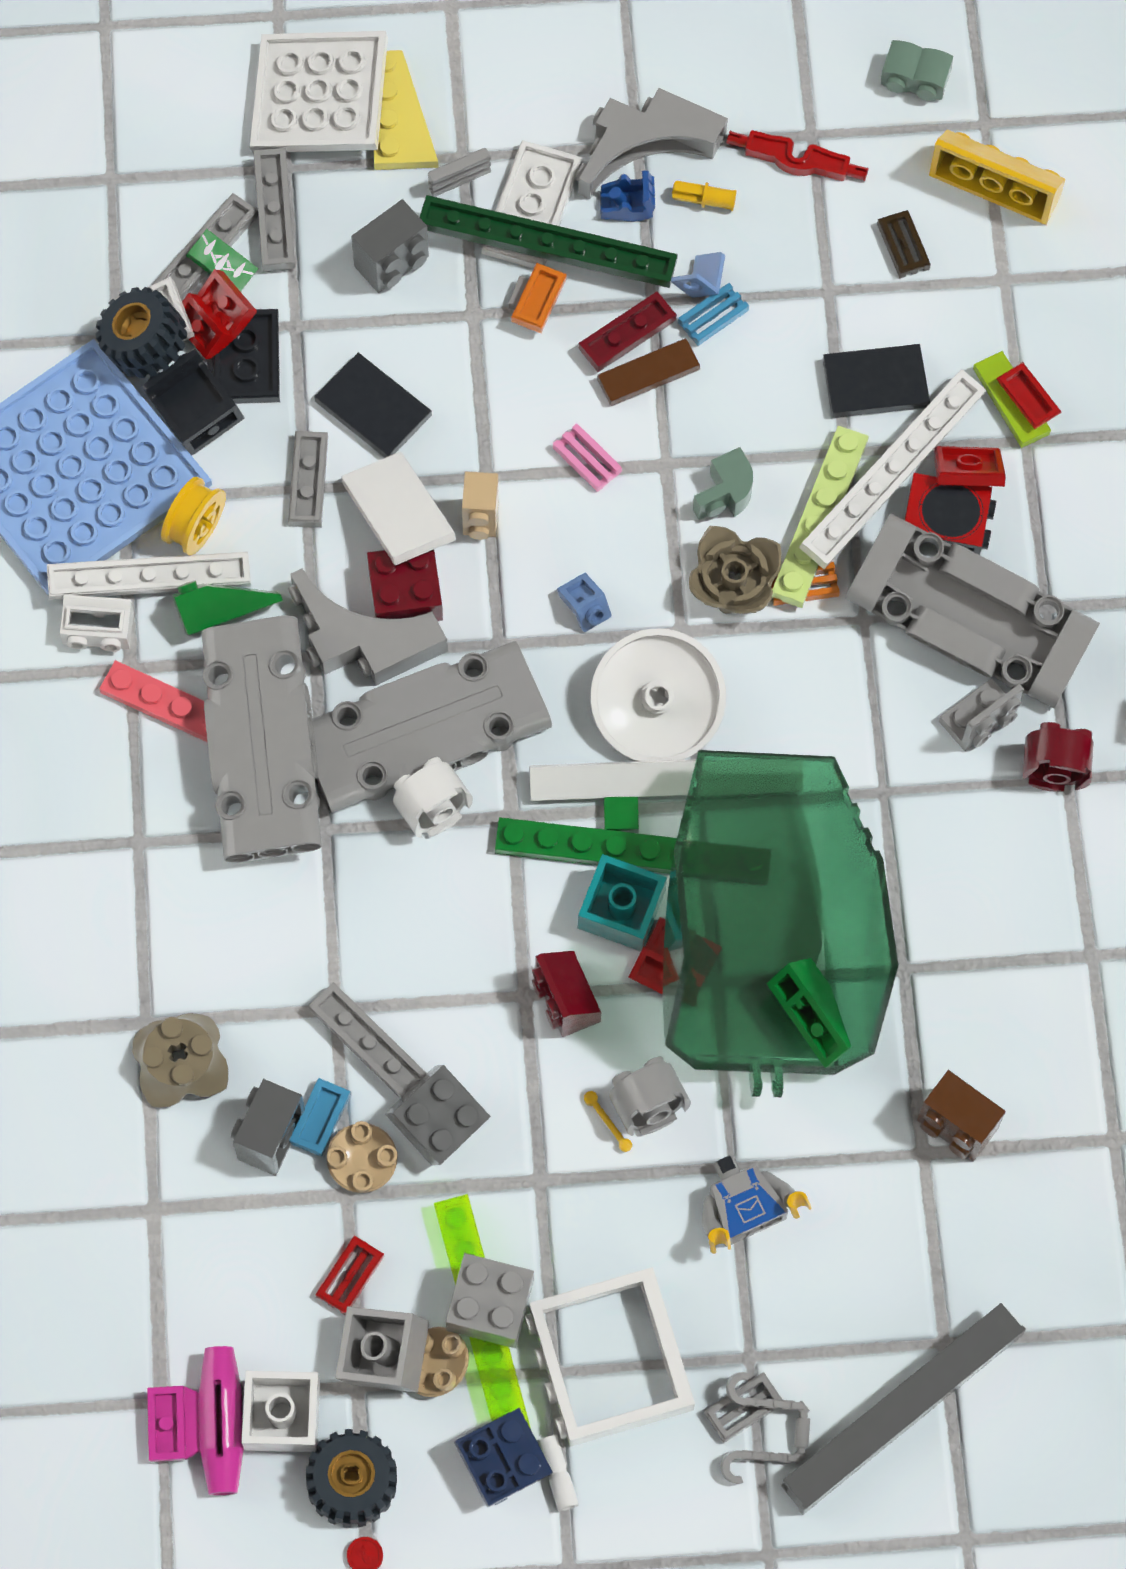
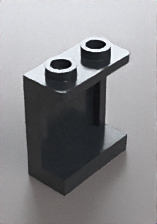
M196 349L180 355L177 361L167 370L158 372V375L150 377L142 385L143 390L191 456L245 419L236 403L221 386Z

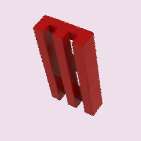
M354 1235L315 1294L316 1298L325 1301L329 1306L338 1309L340 1313L346 1316L347 1307L353 1306L385 1257L384 1253ZM356 1248H361V1253L333 1296L329 1295V1289ZM368 1255L374 1256L344 1303L340 1302V1298Z

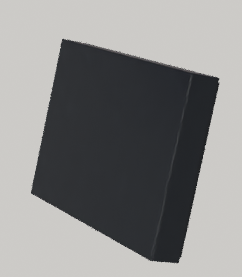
M256 309V314L240 334L213 357V375L236 404L280 402L278 309Z
M920 344L823 354L822 360L832 418L926 408L930 404Z
M359 352L314 396L315 402L384 458L395 454L432 416V410Z

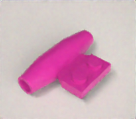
M207 1347L204 1350L199 1392L185 1386L147 1388L149 1461L187 1460L200 1452L208 1494L217 1496L233 1495L238 1493L244 1451L242 1445V1388L234 1347Z

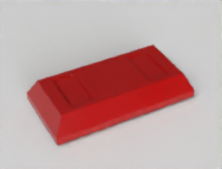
M1024 362L996 378L1034 430L1062 413Z

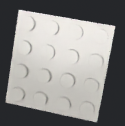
M386 31L261 34L249 146L252 153H254L253 150L286 148V152L378 150L388 44Z

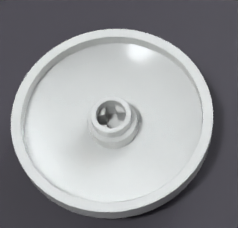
M660 628L633 633L612 646L595 670L590 691L592 715L600 733L616 751L635 761L684 760L700 751L717 732L725 713L727 697L722 671L708 649L684 633Z

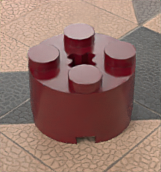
M1055 722L1041 723L1039 730L1032 731L1025 737L1023 779L1028 777V784L1032 787L1055 792H1064L1065 785H1075V790L1089 786L1092 778L1094 746L1092 731L1088 729H1065Z

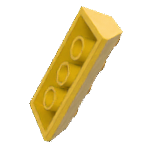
M948 129L935 143L929 176L1045 225H1047L1060 199L1066 180L1052 170L1041 169L1030 164L1024 158L1010 156L1001 152L993 145H984L972 140L964 133H955Z

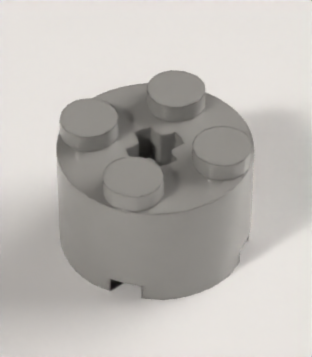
M661 1056L650 1059L644 1064L643 1068L633 1073L631 1071H624L612 1079L614 1087L609 1093V1098L630 1136H634V1130H639L641 1135H646L668 1126L677 1120L675 1112L681 1107L686 1112L691 1105V1101L674 1068L670 1063L665 1062Z

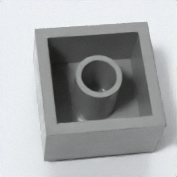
M464 1253L446 1319V1331L516 1349L534 1282V1270Z
M347 1307L335 1378L355 1386L418 1393L429 1321L413 1313Z

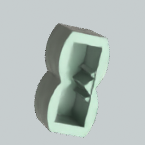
M892 40L882 70L881 85L895 93L912 92L926 101L942 100L951 73L954 56L941 50L922 48L910 42Z

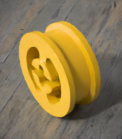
M196 476L190 479L177 494L167 512L161 530L162 541L167 544L176 542L182 546L183 552L189 556L196 554L205 545L220 520L226 502L225 491L220 488L209 489L200 477Z

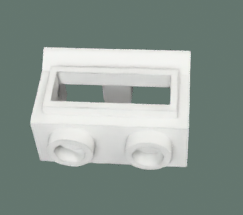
M64 595L60 626L62 644L73 649H86L87 646L100 647L109 652L130 649L134 617L131 599ZM74 612L89 613L98 618H103L105 615L120 616L119 628L70 625Z

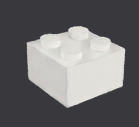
M245 1370L242 1445L245 1451L315 1452L317 1450L320 1378L318 1372Z

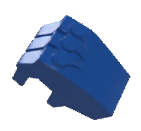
M642 171V179L631 180L627 174H622L618 180L601 185V219L634 222L653 218V211L655 209L654 176L649 171Z

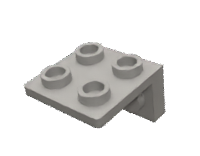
M991 678L941 715L939 722L964 751L973 745L977 748L991 737L992 734L990 732L1000 725L1004 728L1015 720L1018 716L1016 713L1017 709L1022 704L1020 700L1024 688L1018 684L1008 693H1005Z

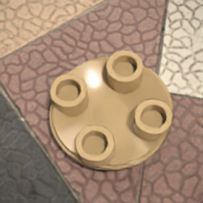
M360 1121L343 1128L333 1137L327 1150V1166L331 1176L341 1187L352 1192L367 1193L381 1188L391 1179L396 1169L398 1154L393 1140L384 1130L375 1125Z
M445 1327L428 1329L417 1394L425 1397L442 1396L452 1391L462 1381L468 1368L469 1353L466 1343L459 1334L446 1331Z

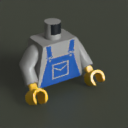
M730 1155L714 1163L721 1181L714 1183L710 1187V1195L704 1200L701 1223L709 1239L710 1252L715 1254V1246L718 1244H725V1247L730 1250L732 1244L786 1220L789 1212L787 1207L795 1219L800 1217L797 1210L798 1207L806 1206L809 1210L812 1207L806 1193L795 1191L788 1183L768 1171H760L757 1166H751L740 1171L733 1156Z

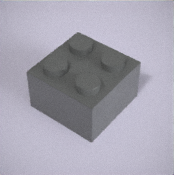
M403 199L351 236L354 267L378 293L386 287H394L404 274L411 269L416 270L426 262L427 257H429L427 225Z
M445 1065L434 1066L385 1113L431 1165H441L491 1117Z
M263 1078L259 1088L255 1086L252 1088L246 1102V1106L249 1109L244 1119L238 1118L231 1138L234 1139L233 1147H235L239 1161L277 1176L291 1146L289 1140L300 1116L305 1111L301 1094Z

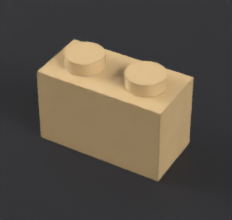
M465 471L462 500L463 535H468L477 540L496 537L499 506L498 473Z

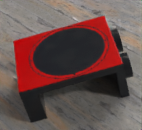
M914 473L904 520L926 532L937 534L943 541L949 544L955 543L964 547L974 548L973 552L980 555L981 549L988 550L991 530L985 529L987 519L993 520L997 500L991 499L993 487L938 485L936 476Z

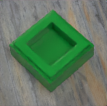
M604 797V829L639 833L638 797Z

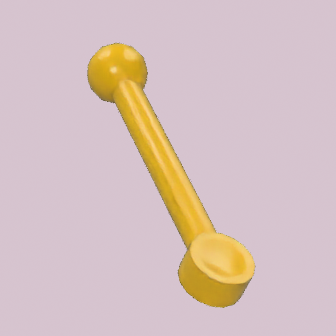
M594 1091L586 1092L584 1095L585 1104L593 1106L618 1140L619 1149L623 1152L630 1151L632 1142L623 1137L600 1106L597 1093Z

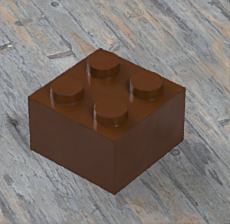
M948 1069L923 1102L917 1121L921 1123V1129L933 1138H938L939 1136L949 1143V1149L955 1155L962 1159L968 1157L974 1162L999 1129L1006 1111Z

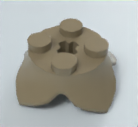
M709 526L699 541L697 550L698 566L691 571L689 576L690 592L705 605L719 608L725 614H749L763 610L772 599L773 591L771 584L781 567L782 552L780 544L765 537H755L749 541H742L736 532L729 528ZM734 572L735 576L741 574L740 579H730L728 577L729 573Z
M187 1013L177 1017H169L165 1020H158L148 1024L135 1035L132 1052L135 1060L141 1067L140 1086L146 1100L152 1107H171L179 1103L187 1094L211 1097L227 1089L228 1065L218 1048L220 1032L215 1022L209 1016ZM184 1050L187 1056L185 1060L179 1058L176 1062L172 1061L173 1052Z

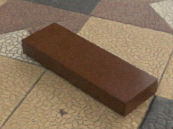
M684 338L597 375V381L610 406H614L700 370V363L689 342Z

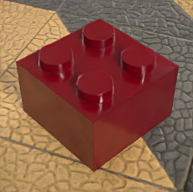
M434 549L398 565L393 564L385 550L367 552L375 618L403 619L427 614L432 611L437 621H443V606Z

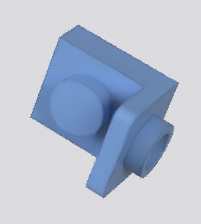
M586 572L557 588L560 598L576 615L579 626L584 632L612 616L605 593Z

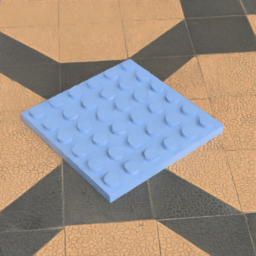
M92 339L0 403V536L48 596L47 564L107 560L164 520L175 497L190 479L197 476L204 480L206 487L212 486L209 476L126 376L100 349L95 339Z

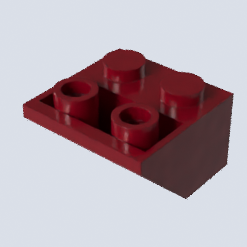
M563 951L536 955L535 968L532 969L534 977L532 984L538 998L545 997L546 999L545 1002L548 1010H545L552 1029L558 1028L563 1038L600 1023L601 1010L575 952Z

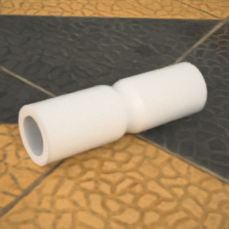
M552 1435L538 1440L537 1442L553 1471L552 1475L549 1476V1483L558 1512L579 1506L570 1475L566 1471L567 1465L558 1436Z

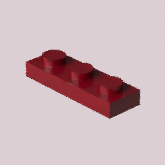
M656 291L579 342L578 349L595 370L600 372L675 322L677 314Z

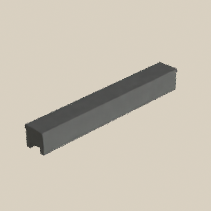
M1002 1303L997 1305L783 1479L784 1483L781 1484V1487L798 1506L799 1512L804 1515L1022 1337L1026 1328L1017 1322Z

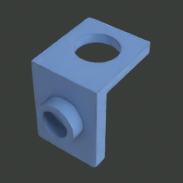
M716 252L696 255L693 273L691 275L672 277L671 283L692 298L718 295L725 254Z

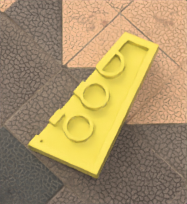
M387 51L378 150H374V169L438 168V159L403 51Z

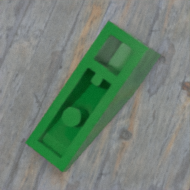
M196 581L178 586V593L171 595L187 635L283 601L281 594L276 591L204 583L197 585Z
M812 958L788 963L766 983L824 1068H829L851 1048L832 988Z

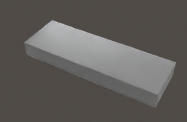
M295 431L288 516L289 526L322 528L328 432Z

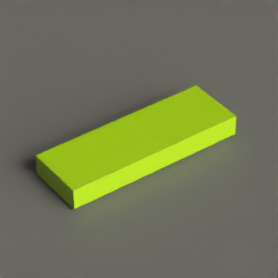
M1002 350L975 363L973 370L1019 446L1023 448L1050 435L1051 429L1046 422L1034 430L996 380V378L1013 368Z

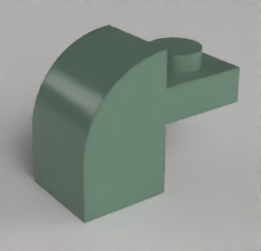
M738 447L711 460L709 474L716 486L694 495L693 511L698 520L706 516L709 518L718 516L726 507H729L735 517L744 511L749 504L753 486V470L741 447Z

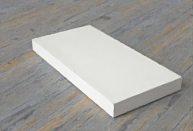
M521 140L495 211L560 226L576 182L577 172L583 163V157ZM484 244L482 246V254L532 269H534L536 263L545 266L547 259Z
M401 451L341 476L344 487L394 565L456 540L453 529Z

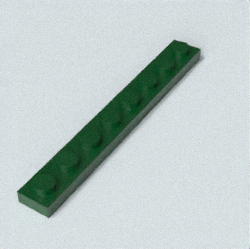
M429 195L425 197L420 214V219L427 225V231L667 288H670L671 278L673 277L678 259V254Z

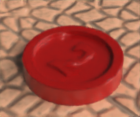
M371 1537L355 1539L347 1550L349 1566L352 1569H378L383 1562V1550L378 1541Z

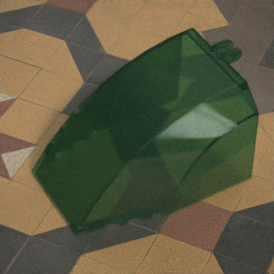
M698 750L674 847L668 887L663 956L665 1046L695 1070L749 1072L752 1097H760L763 1089L761 1072H769L773 1097L781 1098L784 1089L783 1073L835 1075L875 1054L899 966L884 861L880 851H875L872 846L873 836L868 827L864 828L859 818L861 811L857 803H852L848 795L849 786L835 756ZM812 958L832 988L851 1048L829 1068H824L766 984L788 963Z

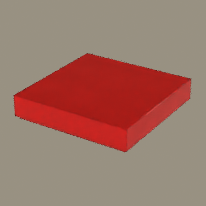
M936 446L934 448V463L938 485L1005 487L1006 474L999 448Z

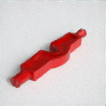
M730 130L727 138V144L745 148V155L775 163L778 168L792 175L808 176L817 174L839 181H844L846 176L866 181L869 171L868 167L851 164L850 156L832 152L815 144L807 147L803 157L795 158L792 155L794 141L789 137L770 135L751 130L749 136Z

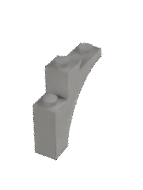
M658 88L653 98H647L642 111L609 98L604 108H598L593 119V125L596 126L595 141L590 150V155H592L587 164L584 162L581 164L576 175V181H579L578 195L590 200L596 189L612 173L624 165L646 156L669 152H683L713 159L726 136L728 118L661 88Z
M303 568L290 574L292 586L288 588L295 605L302 604L307 614L303 615V618L311 632L308 635L310 647L306 649L307 655L314 667L320 666L324 675L357 660L365 678L371 676L375 685H379L448 652L447 638L432 611L427 614L403 619H381L360 615L347 610L326 597L311 582Z

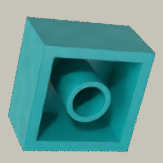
M602 854L578 914L577 928L641 951L643 946H645L664 897L667 877Z

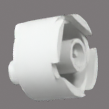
M439 757L428 760L422 769L413 775L402 776L394 784L396 793L393 803L419 838H423L422 833L425 832L432 837L446 831L462 818L460 814L461 809L465 805L469 809L473 803V796L450 764L442 762Z

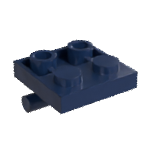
M520 1408L454 1441L487 1508L504 1502L511 1495L553 1473Z

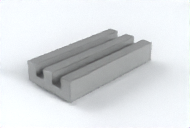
M486 148L479 149L429 171L428 185L432 196L436 197L491 173V156Z
M764 1372L736 1390L737 1395L743 1397L763 1384L765 1390L755 1395L754 1398L764 1399L771 1396L772 1399L783 1400ZM726 1396L705 1410L704 1415L710 1420L712 1427L718 1432L722 1442L725 1443L776 1408L762 1407L727 1431L723 1426L752 1407L740 1405L721 1419H718L715 1414L733 1403Z

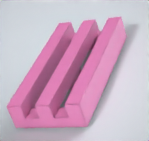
M577 423L570 432L567 431L562 435V439H557L553 443V449L597 492L622 472V467ZM577 437L611 471L608 472L575 438ZM569 444L603 478L599 480L565 446Z

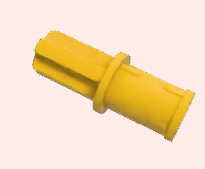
M675 181L673 184L672 198L674 200L701 204V208H705V205L730 209L731 211L734 210L737 190L709 186L708 182L705 185Z

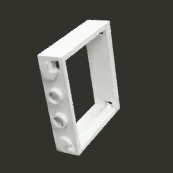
M653 1267L529 1303L530 1314L525 1315L527 1329L530 1336L537 1335L540 1348L534 1349L540 1370L547 1369L550 1382L545 1383L546 1393L550 1405L557 1403L561 1416L555 1418L557 1430L561 1439L567 1437L569 1447L694 1411L695 1401ZM641 1286L675 1399L577 1427L544 1313Z

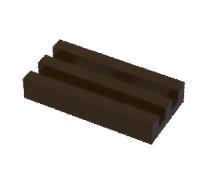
M905 210L879 218L877 226L899 279L906 277L908 273H911V275L917 274L918 270L921 269L923 271L930 270L931 263L909 211ZM900 220L903 221L919 261L917 262L914 261L898 223ZM887 224H891L907 265H904Z

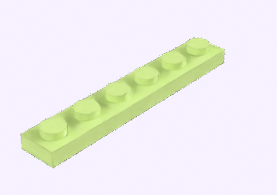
M839 425L837 426L772 589V598L774 597L782 600V602L803 608L819 565L799 547L848 493L867 446L868 435Z

